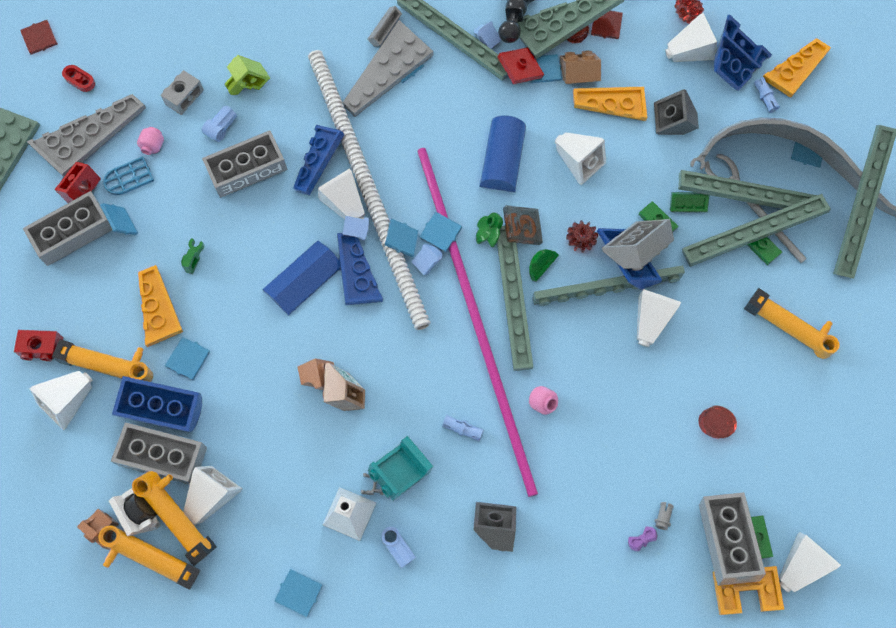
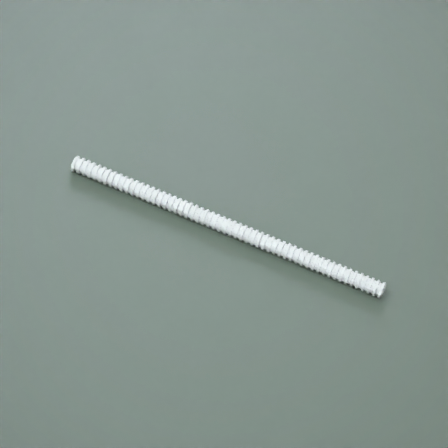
M320 50L312 51L309 53L308 59L337 130H341L345 134L341 140L343 148L355 174L376 232H378V237H380L379 240L382 242L381 245L384 247L383 250L386 252L385 255L388 257L387 260L390 262L389 265L400 288L399 291L402 293V298H405L404 303H406L408 313L411 314L410 318L413 319L414 329H425L431 322L428 320V315H425L426 310L422 300L419 299L420 295L417 294L418 290L413 278H411L412 275L409 273L410 270L407 268L408 265L405 263L404 255L401 252L398 253L397 250L385 246L390 220L387 218L388 215L328 69L323 52Z

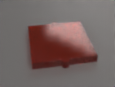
M610 10L592 23L591 35L603 37L604 39H619L623 12Z
M48 20L36 24L33 23L31 26L20 30L30 55L42 50L45 51L47 48L58 44Z

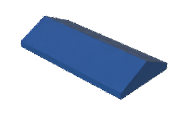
M598 228L597 232L606 245L626 229ZM651 262L645 264L640 270L624 269L617 263L627 281L640 290L662 281Z
M316 241L262 290L289 316L341 269L340 260L327 246L320 241Z

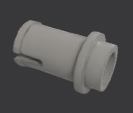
M661 502L658 518L654 521L656 523L655 527L668 530V527L671 526L670 518L674 506L668 503L667 511H665L666 502Z

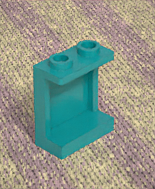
M406 436L401 440L400 445L377 462L370 463L368 474L374 482L377 481L383 494L394 501L431 472L433 465L413 441Z

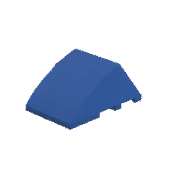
M727 15L724 30L715 54L714 71L732 88L739 91L752 77V73L756 69L761 68L762 63L767 58H770L772 54L763 45H756L739 29L741 24L731 15Z

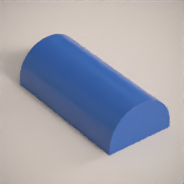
M502 115L492 119L479 187L508 192L516 191L526 132V124L519 118Z
M123 376L112 415L192 432L201 414L202 395L199 392Z

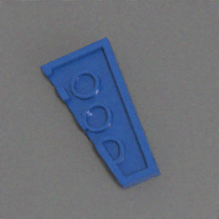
M320 125L315 126L314 130L316 133L309 142L311 145L309 153H305L304 167L300 168L293 187L297 192L310 196L345 135L341 130Z
M337 233L345 305L383 302V297L378 290L376 280L365 258L359 238Z

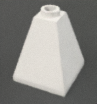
M704 13L697 16L667 44L668 49H665L668 59L672 58L673 62L715 60L717 40Z
M565 132L555 140L557 152L580 185L584 184L606 164L605 140L603 138Z
M350 168L318 188L319 200L344 220L346 216L364 219V209Z
M643 289L638 297V344L645 347L652 345L675 314L681 302Z
M80 371L34 385L29 389L37 405L62 430H65L91 390V382L93 380L86 372L82 374Z
M212 466L195 467L183 512L194 526L203 523L240 493L243 488Z
M339 487L323 522V526L360 541L376 506V502Z
M799 532L779 576V580H781L780 586L788 593L791 590L796 592L838 569L841 564L811 538Z

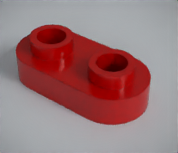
M68 65L63 69L62 76L66 82L77 89L89 92L95 87V80L92 75L78 66Z

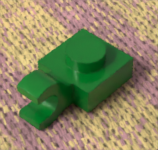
M191 238L188 243L190 249H188L187 254L183 255L181 266L186 273L193 275L200 260L199 255L204 249V243L200 241L199 245L194 247L195 240Z

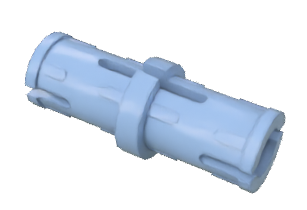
M761 77V81L759 79L755 80L754 85L757 87L760 99L766 104L769 113H773V109L777 111L780 106L773 96V90L769 88L765 78Z
M446 415L442 425L444 428L457 432L460 436H468L477 441H480L484 430L468 424V421H460Z

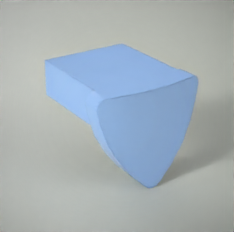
M492 21L474 30L475 35L490 49L501 41Z
M346 216L342 235L358 237L365 241L368 233L369 218L360 219Z
M424 244L422 250L413 259L412 263L423 275H427L442 258V251L432 245Z

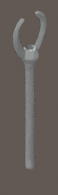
M717 154L716 157L726 161L731 168L733 176L729 179L740 181L739 171L735 163L729 157ZM709 161L705 162L707 175L717 176L710 169ZM746 202L760 218L767 215L758 204ZM782 231L775 233L800 263L807 259Z

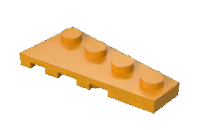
M816 38L801 48L795 55L788 57L782 64H778L772 71L765 73L763 77L767 83L791 98L826 56L831 47Z
M644 87L573 89L574 108L642 121L647 120Z
M154 265L139 271L138 278L142 298L141 308L144 319L145 346L149 347L182 333L183 329L158 267Z

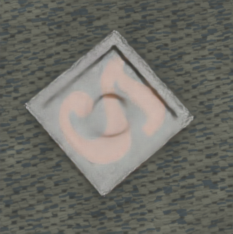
M509 205L503 207L507 242L541 245L543 243L538 209Z

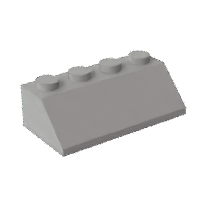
M670 219L636 221L602 247V250L624 269L640 270L674 241Z

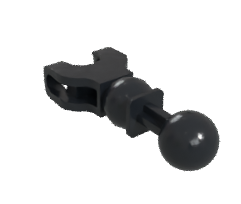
M535 0L507 1L505 6L507 21H504L498 30L499 37L503 42L514 43L519 39L521 29L517 22L523 21L528 4Z

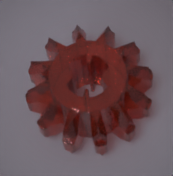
M676 0L674 7L677 10L675 13L679 15V18H682L683 22L690 24L704 11L703 3L700 0Z
M583 220L579 224L574 222L572 227H569L567 230L566 240H569L568 245H574V251L578 248L581 249L582 253L585 251V248L590 251L592 245L595 246L597 243L598 233L595 232L596 226L590 227V221L587 224H584Z

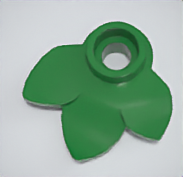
M493 212L489 216L480 218L477 223L479 228L476 233L477 244L487 240L491 247L496 245L500 236L499 229L503 225V219L498 213Z

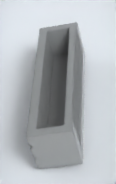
M396 6L389 7L368 37V41L374 47L382 44L396 21L402 15Z

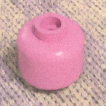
M154 127L143 129L137 140L140 151L146 155L158 153L164 142L162 132Z
M539 386L531 392L529 404L535 411L547 415L556 410L558 396L553 390Z

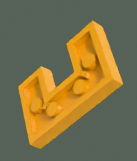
M777 566L764 567L766 575L759 582L721 586L717 585L715 572H712L719 615L742 613L739 591L757 590L761 612L784 610Z

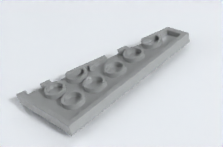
M398 20L343 101L344 107L356 117L408 74L434 55L433 50Z
M131 94L113 102L110 107L103 110L102 108L95 110L96 113L90 116L84 115L60 126L59 130L52 133L42 134L43 137L37 140L31 139L27 143L64 177L75 162L82 163L145 110L146 107L138 98Z

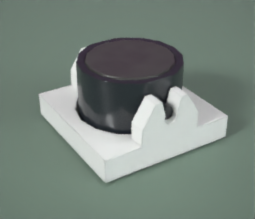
M132 488L122 495L114 496L109 500L127 536L157 530L161 526L156 518L157 513L144 497L134 494Z

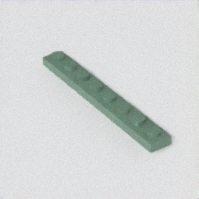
M397 0V5L503 81L508 75L500 63L496 52L424 0Z
M876 125L833 274L853 279L855 277L896 138V129Z
M681 170L679 172V190L781 209L817 196L692 171Z
M820 194L682 248V253L691 267L827 214L831 208L823 195Z
M502 226L499 229L500 236L497 241L513 371L533 369V360L516 238H510L511 230L509 226Z
M683 265L656 270L662 279L661 283L669 281V283L677 282L685 273ZM625 276L536 291L533 294L534 305L544 306L552 301L566 302L569 298L583 299L592 294L600 296L608 291L617 293L624 291L625 288H638L630 284Z

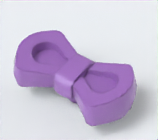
M647 526L642 535L629 537L628 545L632 550L640 551L643 546H647L648 542L657 540V532L653 527Z

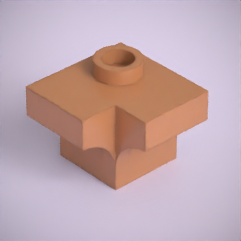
M315 358L297 366L301 385L324 390L325 364L330 363L334 365V362Z
M97 509L88 519L82 520L77 528L84 533V537L91 543L97 542L102 548L110 550L108 547L100 544L98 535L102 528L106 526L117 527L119 523L106 512ZM113 530L106 533L105 539L108 543L113 542Z

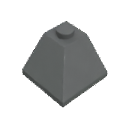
M685 89L654 102L656 134L684 135L699 129L698 113Z
M476 502L473 530L491 549L513 552L516 532V506Z

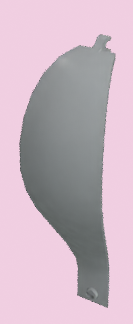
M760 117L739 121L725 127L713 136L702 153L690 162V167H693L696 161L700 162V170L705 167V157L715 143L736 134L757 133L779 136L808 147L821 156L856 190H858L863 173L846 152L828 136L806 124L784 118ZM879 192L876 207L896 217V206L891 204Z

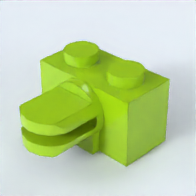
M237 55L227 66L232 76L224 85L231 95H238L244 88L260 90L270 77L260 62Z

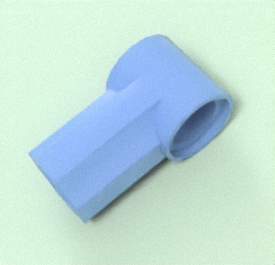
M223 106L212 120L209 119L204 123L202 133L216 142H220L225 137L226 129L237 117L236 113L230 107Z
M387 527L383 530L381 535L382 542L400 568H403L416 558L396 528ZM387 532H394L397 538L394 542L389 543L385 540Z

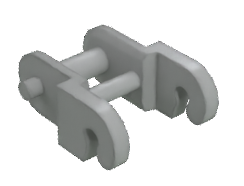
M363 473V477L370 478L369 474ZM377 481L374 482L371 491L361 490V494L374 495V492L383 495L381 488L380 490L376 489Z

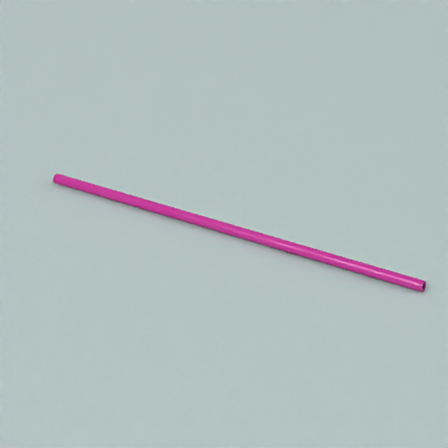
M420 148L417 152L436 211L448 218L426 148ZM453 241L449 248L450 255L528 497L537 495L538 492L457 243Z

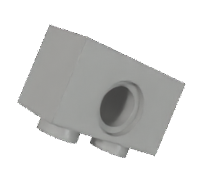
M183 70L163 90L161 97L166 106L182 115L204 89L200 80Z

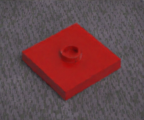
M528 47L502 52L498 55L500 63L513 84L541 79L544 76L543 71Z

